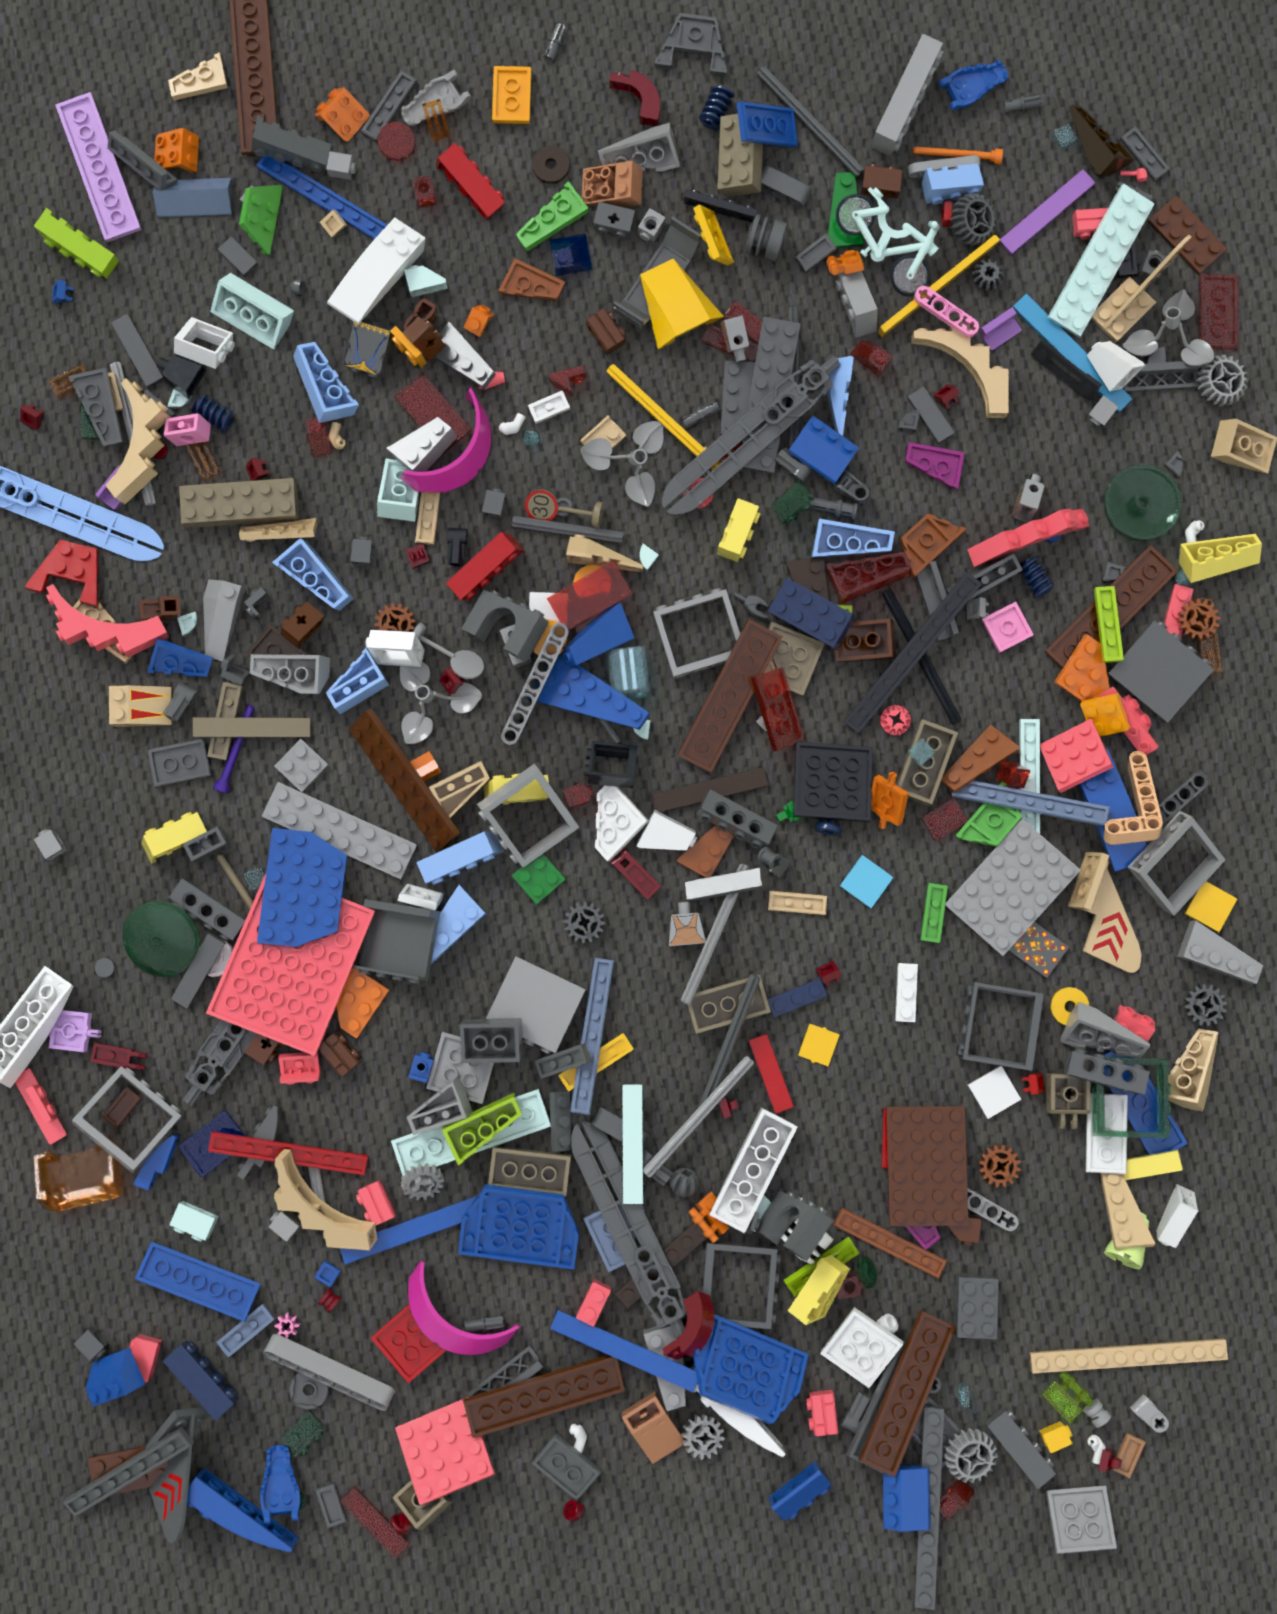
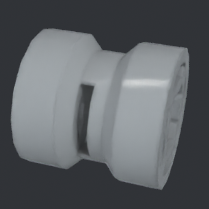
M1099 1399L1093 1400L1083 1409L1084 1413L1091 1417L1092 1423L1096 1428L1103 1426L1111 1418L1110 1413L1103 1409V1404Z

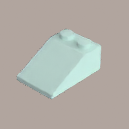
M385 460L377 500V517L415 522L420 492L415 491L400 479L403 472L408 469L397 460Z

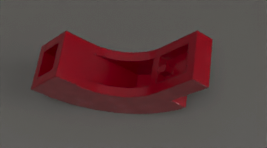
M633 70L630 71L629 77L622 73H611L609 80L610 88L630 92L640 100L642 107L639 124L653 127L658 126L660 98L653 83L643 74Z
M697 1291L683 1300L687 1312L686 1328L679 1338L662 1348L664 1356L681 1359L686 1354L693 1357L696 1349L701 1351L704 1348L714 1324V1309L710 1295Z

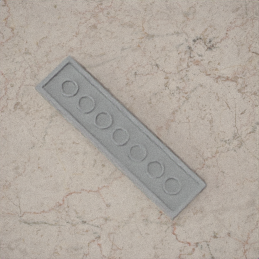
M277 782L262 814V817L290 830L312 832L346 855L401 880L417 847L415 843L280 782Z

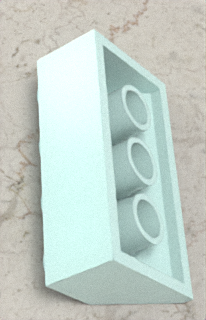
M229 273L218 281L210 312L274 350L290 326L294 310Z

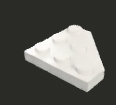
M604 785L597 793L598 813H596L597 840H595V848L607 861H611L649 820L619 787Z

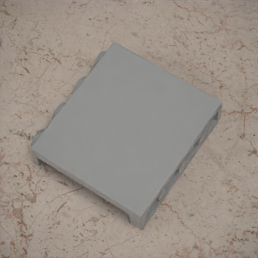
M515 956L486 1019L522 1018L523 1042L531 1046L537 1044L541 1046V1051L551 1055L552 1052H557L586 989Z

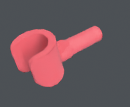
M1144 168L1137 169L1136 171H1120V176H1136L1137 182H1144L1147 180V171Z

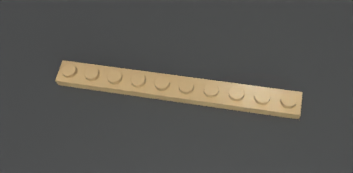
M1226 1339L1030 1352L1032 1373L1228 1360Z

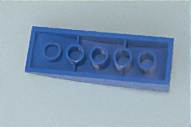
M1106 749L1114 767L1078 784L1077 786L1084 802L1109 806L1107 822L1112 819L1137 817L1110 752ZM1094 825L1107 855H1109L1114 872L1128 868L1135 858L1147 847L1146 841L1116 845L1108 844L1104 840L1105 827Z
M206 1468L201 1470L188 1487L187 1505L189 1507H195L205 1519H211L239 1536L287 1552H291L299 1539L298 1536L272 1517L271 1524L264 1525L263 1512L260 1508Z

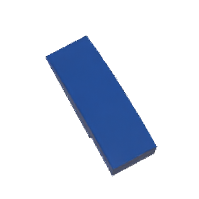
M179 1134L172 1135L153 1151L139 1171L133 1185L146 1190L153 1188L158 1173L163 1174L168 1170L180 1137Z

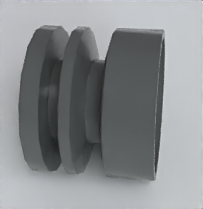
M756 214L748 231L746 253L751 254L753 246H755V256L759 255L761 249H765V259L777 262L787 222L775 220L772 227H769V217H765L762 225L760 224L761 215Z

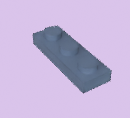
M263 1303L248 1315L245 1322L241 1321L216 1343L229 1358L276 1318Z

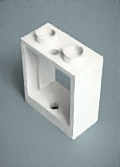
M193 317L188 320L174 338L175 354L214 369L224 362L226 355L232 352L234 348L232 332ZM197 337L219 347L214 352L191 342Z
M370 630V635L366 639V648L370 651L377 665L422 666L424 648L415 632Z

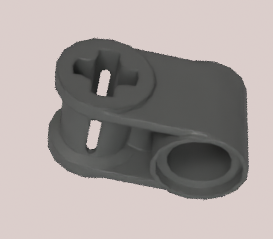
M844 471L841 479L833 484V488L851 502L858 503V505L865 504L869 496L868 487L856 479L850 472ZM858 491L863 492L865 497L858 498L855 493Z
M767 846L763 847L757 856L758 861L766 867V870L774 873V876L779 879L791 864L790 861L782 855L776 854Z

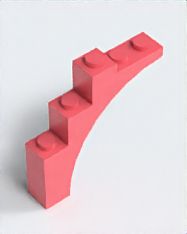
M1062 509L1043 519L1032 520L1014 530L1003 531L967 550L973 566H983L1038 542L1085 529L1090 526L1088 516L1083 509Z
M53 584L46 587L49 592L46 597L51 605L55 604L57 610L54 612L60 621L56 623L59 629L56 633L61 641L65 640L67 645L86 637L90 647L95 646L97 651L116 644L121 654L125 653L128 658L155 645L158 638L162 640L169 638L158 616L129 624L98 621L73 608L61 597Z

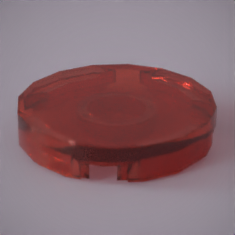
M391 122L381 128L378 134V147L380 152L388 157V159L393 161L404 160L410 156L414 149L415 137L407 125L401 122Z

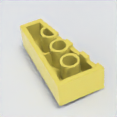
M1256 534L1183 543L1180 545L1179 564L1190 583L1260 563L1262 543Z

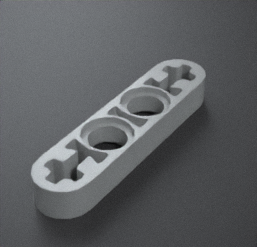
M972 155L916 162L908 166L910 178L924 177L927 168H932L933 171H942L941 168L947 166L948 170L957 169L958 165L979 164L980 168L981 163L979 156Z
M967 1188V1192H970L968 1195V1209L1007 1231H1013L1018 1227V1218L1014 1214ZM972 1197L980 1199V1205L976 1208L970 1206V1199ZM989 1207L997 1209L995 1217H988L987 1209ZM1002 1211L1004 1212L1002 1216H1004L1005 1218L1009 1219L1010 1217H1013V1225H1008V1227H1006L1007 1223L1001 1219L999 1223L997 1222V1220L1001 1217Z

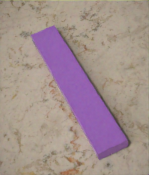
M1081 170L1003 236L999 243L1011 256L1093 187L1095 182L1084 170Z

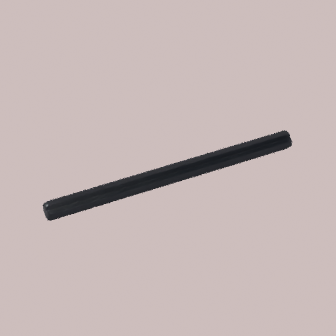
M886 589L882 592V596L905 639L909 642L915 632L892 589ZM925 652L918 663L951 724H956L961 721V717Z

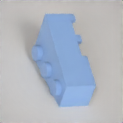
M979 164L958 165L957 169L948 170L946 166L941 168L942 171H933L932 168H927L921 182L926 204L932 203L933 205L940 204L943 200L947 199L955 201L967 194H979L984 185Z
M367 648L362 651V655L355 662L353 661L346 673L341 675L326 692L332 705L340 715L389 686Z

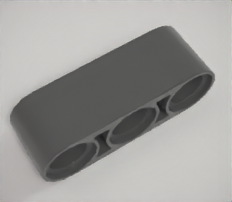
M764 166L762 169L761 190L763 188V191L778 198L780 196V199L794 206L797 205L796 207L798 208L804 207L812 192L808 185L772 167Z
M600 1106L591 1124L623 1142V1118ZM642 1130V1146L649 1135L644 1130Z

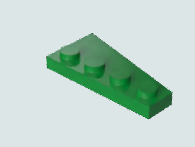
M852 172L836 173L828 237L836 248L863 246L862 234L856 236L849 235L840 229L836 221V209L842 199L851 194H857L855 175ZM858 198L846 201L840 210L842 225L854 232L860 231L852 217V213L859 210Z

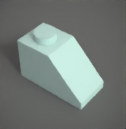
M414 265L404 270L411 297L448 289L445 278L424 266Z

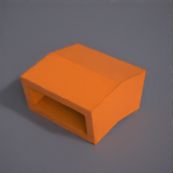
M430 751L410 761L423 781L441 773Z

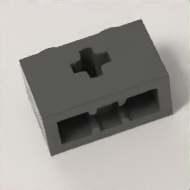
M598 202L593 228L599 234L606 235L610 233L619 239L630 238L635 220V210Z
M218 826L183 844L192 862H198L231 845L223 828Z

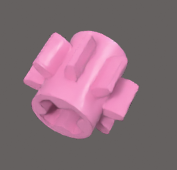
M287 1312L285 1318L281 1315L278 1317L280 1323L274 1325V1327L279 1328L278 1335L285 1334V1337L288 1338L290 1333L293 1335L297 1334L295 1327L301 1325L296 1323L297 1315L291 1317L290 1313ZM290 1322L291 1325L286 1329L284 1327L285 1323Z

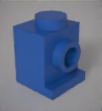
M420 1052L419 1055L415 1054L408 1078L425 1083L428 1082L434 1063L431 1054ZM420 1063L425 1065L424 1070L418 1069Z

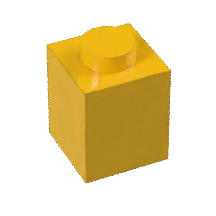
M1061 1421L1039 1430L1044 1444L1050 1453L1072 1444L1070 1440L1072 1433L1068 1425L1064 1426Z

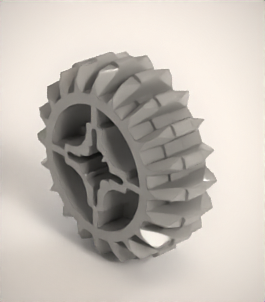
M1226 355L1214 356V360L1211 363L1202 365L1201 370L1197 374L1199 378L1196 382L1201 384L1198 386V389L1203 390L1201 396L1206 395V401L1212 400V405L1219 404V406H1224L1226 404V406H1229L1239 401L1245 394L1244 391L1248 388L1245 384L1249 379L1244 378V376L1248 372L1242 371L1244 365L1239 366V360L1233 361V356L1228 358ZM1232 381H1234L1233 390H1231V388H1232Z
M968 1428L967 1432L961 1430L959 1436L954 1434L955 1439L949 1440L951 1445L945 1446L947 1451L944 1454L945 1464L949 1472L956 1479H961L965 1483L968 1480L974 1483L975 1479L981 1482V1476L987 1477L988 1471L993 1472L991 1466L997 1465L994 1460L998 1457L995 1452L997 1448L991 1437H988L985 1432H981L979 1429L973 1431ZM980 1444L983 1445V1454L980 1453ZM959 1457L962 1458V1460H961L962 1466H961V1467H960L959 1464H958V1458H959Z

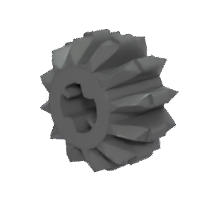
M989 258L986 263L982 259L979 264L975 265L972 277L975 278L973 284L979 283L978 290L984 286L985 292L989 288L994 291L997 285L1000 286L1002 284L1001 279L1004 278V273L1001 271L1003 266L997 267L998 260L992 263L991 258Z

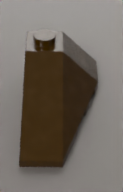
M1071 105L1069 107L1088 161L1093 166L1092 169L1097 175L1111 176L1134 161L1119 142L1115 144L1108 139L1110 134L1107 131L1096 127L1097 121L1081 106Z

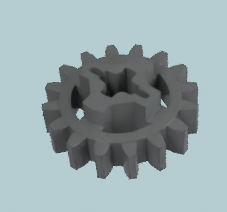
M584 901L583 906L576 903L577 908L570 907L572 912L565 913L569 917L568 920H563V923L568 924L564 928L565 931H571L568 936L572 937L574 935V941L577 942L580 938L582 943H585L586 939L592 942L593 936L598 939L597 932H603L604 930L600 926L605 925V922L601 921L604 914H598L600 908L594 910V904L592 903L589 907L586 901ZM584 910H589L595 915L588 916L584 913ZM577 912L578 918L576 922L571 923L573 915ZM581 914L586 920H590V922L587 923L588 931H586V928H584L583 925H579L582 918ZM597 922V927L592 933L590 928L593 923ZM578 928L583 930L585 936L577 934L574 930Z
M1200 984V989L1198 986H1193L1194 992L1187 991L1189 998L1183 999L1187 1002V1005H1184L1183 1008L1188 1009L1185 1015L1192 1016L1191 1022L1197 1020V1025H1202L1204 1022L1205 1026H1210V1021L1213 1024H1217L1216 1018L1223 1019L1221 1012L1227 1011L1223 1008V1005H1226L1227 1002L1222 1001L1225 995L1218 994L1219 988L1213 990V985H1208L1206 988L1205 984ZM1202 993L1200 998H1195L1198 994ZM1206 1002V1004H1208V1008L1202 1006V1003ZM1215 1012L1212 1016L1208 1017L1209 1013Z

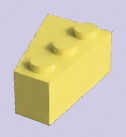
M833 1255L825 1258L822 1257L817 1262L816 1269L788 1309V1312L805 1325L824 1318L850 1268Z

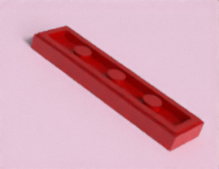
M767 1034L748 1040L775 1114L793 1108V1103Z

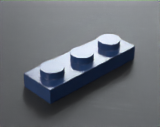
M818 978L771 997L767 1001L774 1018L822 999L827 994L821 979Z

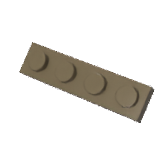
M223 682L215 718H237L243 690L242 685ZM211 737L207 757L227 761L232 737Z

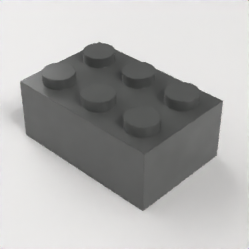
M522 1018L464 1019L460 1023L461 1063L520 1062L523 1058Z
M955 1274L954 1326L956 1329L954 1334L957 1338L997 1339L998 1278L993 1275Z

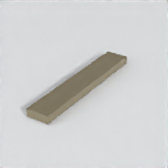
M193 717V737L310 738V718Z

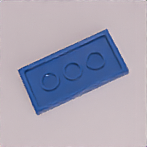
M744 101L737 103L741 142L789 148L798 146L793 108Z

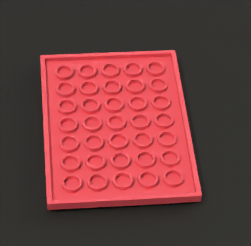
M265 874L206 1014L316 1056L376 911L342 898L337 933L311 941L297 948L258 944L257 937Z

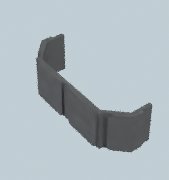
M672 216L670 227L663 242L642 273L671 259H674L685 270L701 242V234ZM639 276L625 298L620 303L614 301L612 310L642 329L651 320V317L649 316L648 305Z

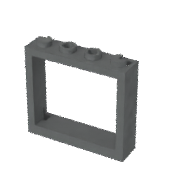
M972 982L971 986L968 985L966 994L969 997V1002L964 1007L966 1022L961 1027L963 1042L959 1043L958 1046L960 1059L1032 1071L1044 994ZM978 989L1032 998L1022 1063L968 1054Z
M706 1241L702 1293L710 1295V1298L714 1250L770 1255L765 1321L737 1318L725 1319L744 1327L771 1329L772 1324H775L776 1320L773 1304H777V1292H774L775 1284L779 1282V1272H776V1264H780L781 1253L777 1252V1247Z

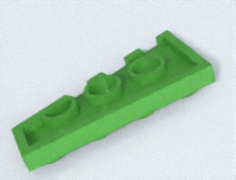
M569 181L564 185V189L560 193L557 192L552 197L553 200L547 206L544 205L539 210L540 213L535 218H531L516 234L518 241L526 252L589 212L588 207Z

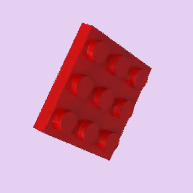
M410 1304L371 1336L372 1341L407 1383L411 1382L446 1351L439 1347L436 1342H432L421 1331L412 1315Z

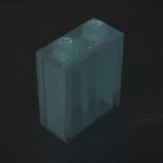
M645 646L608 650L607 657L611 687L625 697L635 695V698H644L646 694H650Z

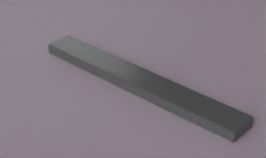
M181 1427L65 1498L63 1504L76 1517L193 1445L194 1441Z

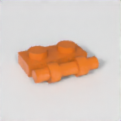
M848 250L840 255V258L830 255L826 260L829 272L833 275L843 272L850 274L864 270L859 251Z
M711 1191L696 1204L700 1212L693 1207L688 1213L692 1216V1221L698 1224L704 1231L703 1235L714 1243L719 1239L714 1233L715 1230L719 1235H722L729 1228L728 1224L709 1215L717 1199ZM704 1216H705V1218L709 1221V1223L711 1224L710 1226H709V1225L706 1223V1221L703 1219Z

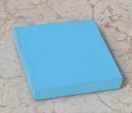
M861 855L840 884V887L871 909L893 877Z

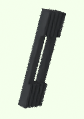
M1043 338L1030 355L1090 401L1102 384L1061 355L1057 351L1058 349ZM1053 357L1082 381L1078 383L1051 362V358Z

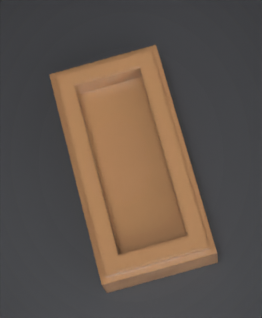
M1126 1432L1116 1455V1458L1122 1459L1121 1468L1115 1469L1111 1467V1469L1130 1478L1146 1442Z

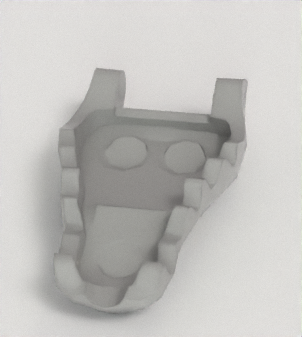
M456 70L431 80L429 84L425 85L424 90L419 91L412 102L407 106H402V117L408 125L414 126L431 117L454 112L471 98L470 93L466 91L460 95L453 84V81L458 78Z

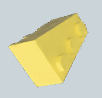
M739 498L737 499L723 538L719 543L717 555L738 562L739 558H744L747 550L744 545L746 540H751L754 530H751L753 523L757 524L761 514L758 512L759 506Z
M519 774L511 775L512 778H505L504 775L493 776L492 780L483 785L484 797H488ZM543 775L549 783L548 775ZM535 779L501 804L546 800L549 797Z
M189 812L182 815L181 819L176 822L170 820L164 823L160 829L152 828L146 831V835L142 839V846L151 864L156 862V858L165 854L167 856L172 854V851L184 847V843L207 831L198 813L192 814Z

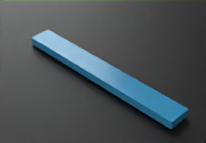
M1027 293L1013 306L1016 313L1042 339L1044 338L1058 349L1057 351L1102 384L1097 393L1101 397L1103 395L1117 404L1119 406L1116 410L1117 413L1132 400L1123 389L1108 390L1086 356L1087 353L1058 324L1048 319V314Z

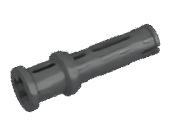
M802 495L799 507L835 513L834 515L838 517L840 515L848 516L855 520L858 503L850 504L842 500L835 502Z

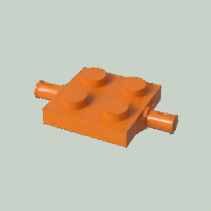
M895 772L889 773L888 780L881 775L875 776L873 780L871 810L880 817L878 827H881V829H886L887 821L896 826L903 823L909 792L896 785L897 774Z

